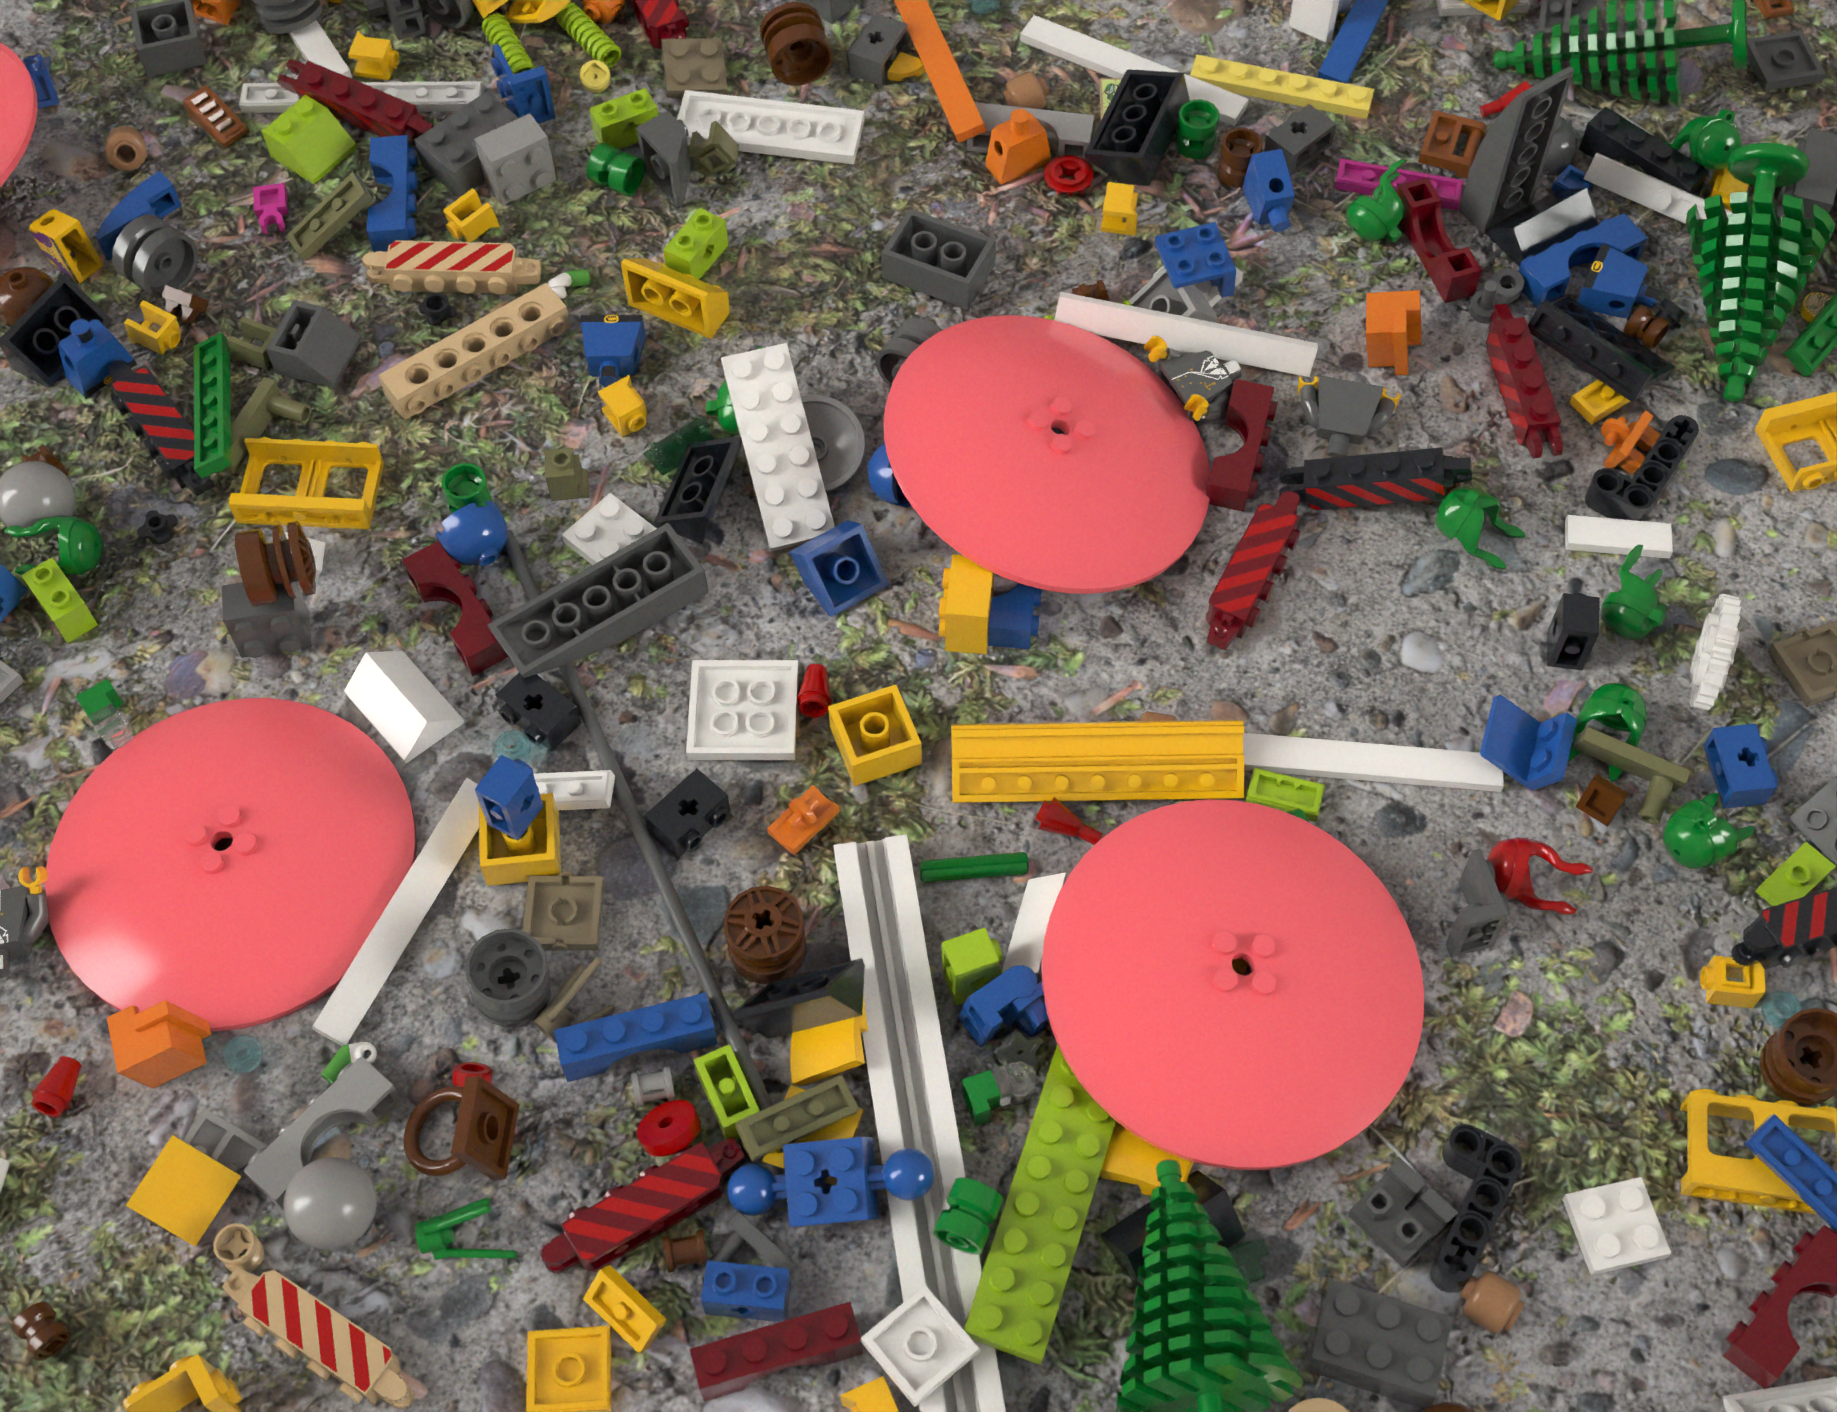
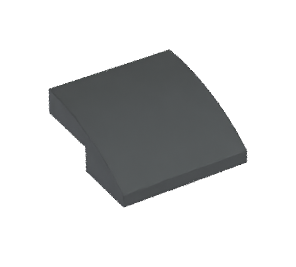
M1541 0L1538 32L1543 30L1545 39L1551 40L1552 26L1562 22L1565 44L1568 45L1570 18L1580 13L1582 15V29L1584 28V39L1586 42L1588 41L1589 9L1600 5L1602 13L1603 0Z

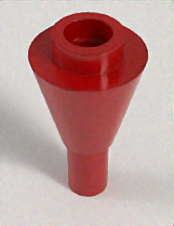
M1524 81L1499 97L1498 100L1481 105L1480 113L1482 117L1502 112L1520 93L1534 85H1529L1527 81Z
M1055 797L1051 803L1044 800L1035 818L1036 821L1041 823L1038 830L1070 837L1076 836L1092 845H1095L1103 834L1083 824L1081 819Z

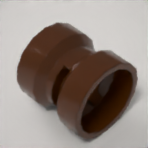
M1641 305L1632 314L1623 332L1631 338L1638 337L1642 340V344L1645 347L1653 350L1664 338L1671 323L1663 317L1656 318L1652 315L1650 309Z
M41 1301L26 1308L15 1318L12 1324V1329L16 1335L22 1340H27V1350L36 1361H42L57 1354L67 1345L71 1338V1333L65 1324L55 1320L56 1312L47 1301Z

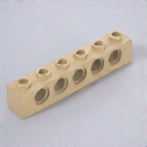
M544 283L380 373L378 377L384 394L404 420L419 414L436 402L450 397L454 392L480 380L488 373L507 365L513 359L534 350L540 344L561 335L565 330L571 328L567 306L550 286Z

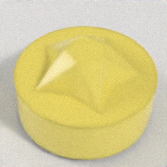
M598 60L586 62L580 70L582 86L592 93H600L606 90L610 84V71L607 65Z

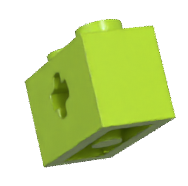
M646 88L589 108L593 133L598 143H607L618 149L638 143L637 127L659 115L658 108Z
M699 207L663 248L665 265L683 274H690L699 280L729 246L726 220Z
M53 558L46 560L21 575L35 599L67 643L98 626L87 605Z
M985 927L942 942V975L955 1006L965 1003L967 997L1002 974L999 961L1003 960L1000 945L996 938L990 940Z
M729 1044L694 1059V1064L700 1083L725 1139L733 1137L735 1140H738L740 1136L735 1124L739 1120L753 1115L760 1110Z

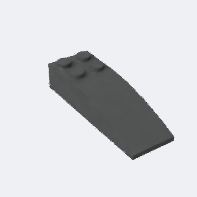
M1569 66L1520 93L1501 112L1480 144L1468 171V179L1462 193L1463 197L1459 212L1483 234L1491 226L1532 205L1574 73L1572 67Z
M666 523L487 624V626L521 676L526 678L563 666L612 646L709 593L704 568L671 525Z

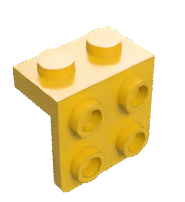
M197 1354L179 1359L171 1365L169 1372L158 1379L147 1380L137 1385L131 1391V1395L123 1401L127 1412H176L200 1397L203 1405L211 1412H241L237 1403L243 1400L231 1378L226 1379L219 1368L216 1369L202 1356Z

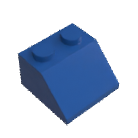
M847 520L789 551L803 582L830 617L890 585L861 523Z

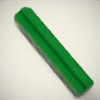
M1017 852L922 860L919 864L922 882L1026 874L1029 870L1027 853Z

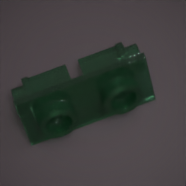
M704 416L700 418L694 417L692 422L680 428L677 433H672L657 443L653 442L651 448L643 454L658 472L664 476L679 466L688 443L714 440L715 438L707 430L710 428L707 419Z

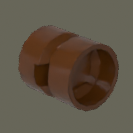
M1238 127L1225 133L1221 145L1218 176L1226 185L1242 188L1251 155L1262 153V138L1257 132L1249 128Z

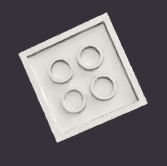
M692 660L686 748L687 760H795L798 660Z

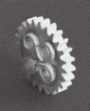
M1720 594L1715 601L1714 607H1712L1711 613H1708L1702 633L1699 640L1696 641L1695 653L1690 673L1693 675L1690 684L1692 688L1689 694L1690 707L1710 710L1711 706L1713 707L1715 699L1718 697V693L1724 688L1729 667L1734 662V654L1740 635L1737 628L1741 610V600H1739V597Z

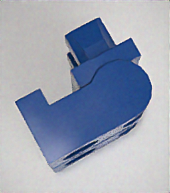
M1024 965L1013 966L967 997L958 1019L980 1048L993 1040L1002 1022L1008 1029L1017 1024L1030 1037L1035 1036L1049 1024L1042 981L1037 984V977L1029 967Z

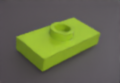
M1254 767L1245 802L1260 804L1284 812L1300 808L1308 820L1317 822L1325 785Z
M1805 842L1755 892L1772 906L1807 896L1836 866L1809 843Z

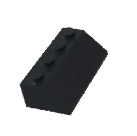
M1127 69L1084 153L1085 158L1120 184L1150 186L1178 128L1180 108L1190 101L1184 73Z

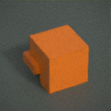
M1420 290L1366 293L1368 367L1394 366L1395 375H1408V345H1421Z
M167 1000L141 1012L138 1011L137 1006L132 1005L106 1018L116 1069L120 1075L154 1089L207 1063L202 1039L212 1035L209 1021Z

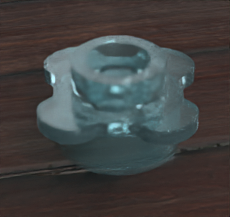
M967 0L972 4V12L975 14L988 13L991 10L997 11L1000 8V2L997 0Z

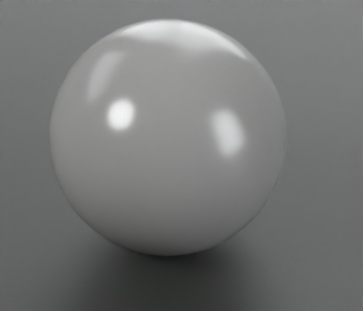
M27 461L11 467L1 476L0 519L7 527L16 525L27 528L44 518L73 515L76 502L74 488L67 476L55 466L40 461ZM58 529L49 530V531H46V532H42V533H40V534H38V535H36V536H28V537H31V538L47 537V536H50V535H52V534H55V533L58 532L59 530H58Z
M337 1157L321 1158L300 1169L290 1181L284 1197V1215L292 1233L303 1243L323 1250L339 1249L358 1240L370 1227L377 1208V1194L370 1176L356 1163Z

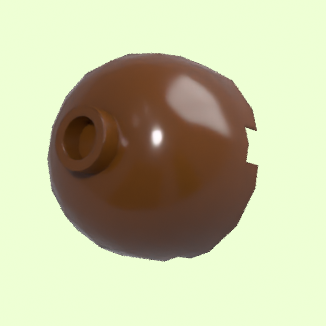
M28 266L17 267L5 272L0 277V318L3 323L8 327L9 325L12 326L54 283L52 278L43 271Z

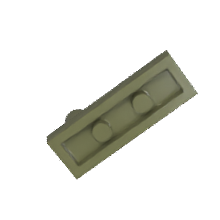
M352 172L287 234V237L298 256L307 261L358 212L367 216L368 208L380 202L373 198L361 177Z
M263 377L231 425L232 465L224 469L223 472L232 475L236 474L249 454L244 443L245 438H259L274 415L306 424L311 416V406L281 396L276 381Z
M1587 727L1576 736L1572 749L1650 781L1638 814L1640 820L1649 824L1657 825L1660 823L1671 791L1674 792L1687 784L1691 770L1590 727Z
M839 1075L739 1120L735 1124L742 1140L739 1147L746 1159L754 1161L783 1148L785 1144L794 1143L856 1114L859 1108L843 1076Z

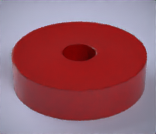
M685 1100L668 1101L658 1105L643 1117L637 1128V1138L646 1153L651 1156L663 1157L672 1155L684 1149L695 1139L700 1131L701 1120L690 1102Z

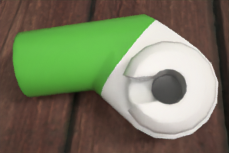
M589 269L565 271L549 280L548 285L560 299H564L567 296L566 287L591 285Z
M368 1042L343 1045L324 1069L321 1077L333 1084L337 1080L340 1071L346 1065L355 1063L361 1056L372 1064L377 1057L376 1048Z

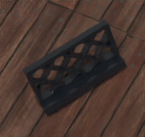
M1569 296L1554 304L1547 300L1541 302L1528 324L1530 333L1632 403L1639 399L1645 389L1671 375L1675 368L1674 365Z

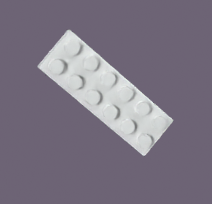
M685 90L677 120L681 119L688 129V145H690L692 133L698 131L705 140H708L711 123L716 120L739 144L738 151L853 165L865 120L864 111L688 90Z
M787 343L722 357L721 363L770 552L802 545L834 528L831 510Z

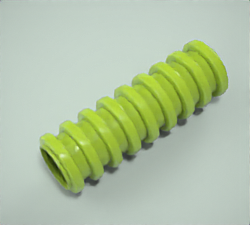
M569 2L556 14L557 23L594 60L603 62L608 68L617 64L621 57V49L574 2Z
M492 14L483 21L482 30L492 47L499 44L513 75L536 68L504 15Z

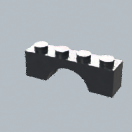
M1604 107L1587 123L1579 147L1580 151L1591 158H1594L1595 154L1598 153L1612 160H1629L1642 168L1647 175L1699 197L1709 170L1607 107Z

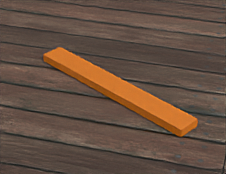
M894 0L903 22L907 24L909 36L957 142L961 143L986 132L985 124L927 0Z

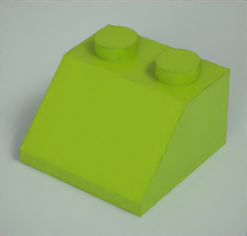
M306 94L262 130L270 156L312 184H316L357 149L354 140L328 108Z

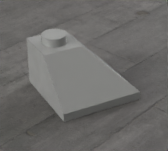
M1165 267L1129 300L1132 306L1214 323L1218 320L1206 297L1194 285L1177 289L1173 288Z

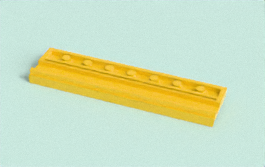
M1175 720L951 724L952 803L1052 801L1054 797L1059 801L1244 798L1243 721Z

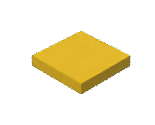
M172 1135L125 1206L196 1247L242 1176Z
M610 1325L528 1331L526 1412H612Z

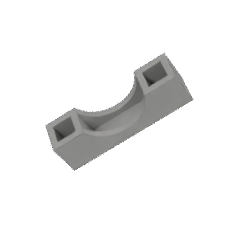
M974 102L987 131L968 139L967 151L987 153L992 129L1010 120L1013 110L1024 109L1032 113L1044 127L1049 147L1054 151L1056 157L1073 155L1089 163L1084 153L1093 137L1094 115Z
M361 1056L355 1063L346 1065L338 1074L337 1080L326 1091L316 1094L309 1102L308 1108L297 1119L287 1122L281 1128L278 1137L267 1148L257 1151L243 1171L253 1184L284 1212V1197L290 1181L300 1169L310 1163L311 1154L316 1143L326 1132L346 1123H362L373 1127L401 1100V1097L394 1085Z

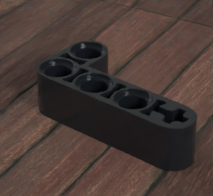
M1685 415L1673 417L1633 478L1610 468L1597 470L1585 495L1587 506L1607 518L1646 521L1689 454L1699 432L1697 422Z
M1469 1124L1455 1127L1442 1149V1156L1446 1165L1472 1179L1458 1214L1452 1222L1431 1267L1432 1282L1438 1289L1447 1293H1455L1461 1290L1473 1274L1523 1163L1521 1154L1515 1147ZM1455 1142L1467 1144L1472 1153L1465 1154L1460 1152L1456 1148ZM1492 1161L1504 1163L1509 1173L1497 1171L1492 1165ZM1476 1194H1483L1489 1197L1493 1202V1207L1481 1205L1476 1199ZM1460 1228L1471 1229L1476 1234L1478 1241L1471 1242L1463 1238ZM1457 1255L1462 1257L1456 1268L1455 1275L1448 1272L1449 1264L1454 1256Z

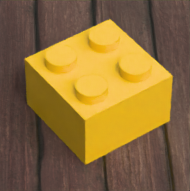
M952 554L951 568L944 567L942 588L944 592L943 597H940L939 637H945V651L987 655L991 599L994 596V573L963 555Z
M896 684L828 706L830 729L853 786L922 764L921 741Z
M553 793L540 794L543 808L518 841L488 825L479 803L480 869L487 886L528 882V876H559L561 872L559 811Z

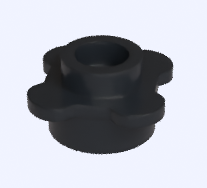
M442 293L429 294L419 305L420 313L426 315L428 324L432 326L439 325L440 322L445 321L447 318H453L457 314L456 307L451 306L448 296Z
M1666 298L1660 304L1654 302L1653 307L1656 313L1654 316L1656 318L1663 317L1671 325L1680 329L1681 325L1679 322L1685 315L1684 311Z
M152 510L145 515L144 525L137 530L141 539L148 538L154 544H165L173 538L175 534L174 526L178 524V519L173 514L162 515L157 510Z

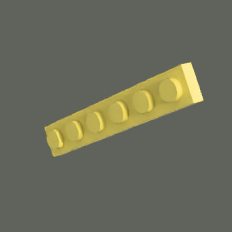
M1197 54L1190 73L1191 77L1235 94L1301 107L1310 104L1317 110L1362 119L1368 118L1374 93L1372 88Z

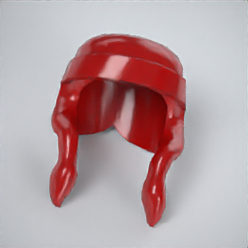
M1515 837L1513 839H1505L1499 841L1491 849L1487 860L1493 865L1495 883L1499 893H1504L1507 900L1516 899L1528 908L1545 911L1551 910L1562 915L1576 913V908L1564 901L1542 900L1535 895L1530 878L1529 858L1533 855L1539 856L1556 869L1576 876L1592 873V867L1585 863H1567L1561 860L1559 854L1546 843L1529 838Z

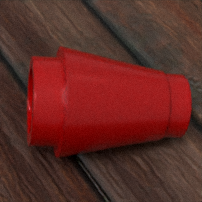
M811 664L806 668V673L797 696V705L800 712L805 716L812 718L822 717L827 713L828 706L832 705L827 669L821 664Z
M61 1056L33 1090L32 1107L38 1112L51 1117H59L63 1111L68 1110L79 1071L82 1067L81 1063L74 1058Z

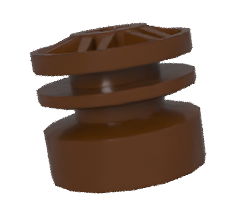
M802 2L784 3L773 8L764 17L760 25V36L764 43V49L767 52L771 70L777 80L787 85L799 86L820 79L828 71L832 64L833 52L825 34L821 18L814 7Z
M298 520L287 524L289 539L286 538L280 524L274 525L272 543H268L260 528L236 533L235 548L239 570L246 594L253 607L278 602L279 585L282 584L291 599L298 597L297 581H299L306 596L316 593L315 559L310 542L306 538Z
M772 886L752 887L738 894L728 905L723 920L729 957L735 970L748 981L762 985L792 977L803 965L807 952L802 909L796 899L783 889Z
M1820 1008L1800 1010L1788 1018L1767 1039L1760 1053L1759 1067L1765 1083L1775 1095L1783 1100L1793 1101L1800 1106L1808 1107L1822 1104L1837 1093V1013Z

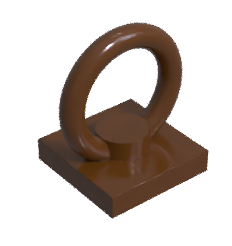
M480 1076L466 1077L464 1087L452 1085L435 1090L421 1100L407 1121L404 1132V1151L406 1157L417 1171L428 1176L449 1175L468 1164L492 1180L506 1179L520 1104ZM451 1101L461 1102L451 1154L453 1155L443 1160L427 1158L422 1153L419 1143L420 1132L425 1120L440 1105Z

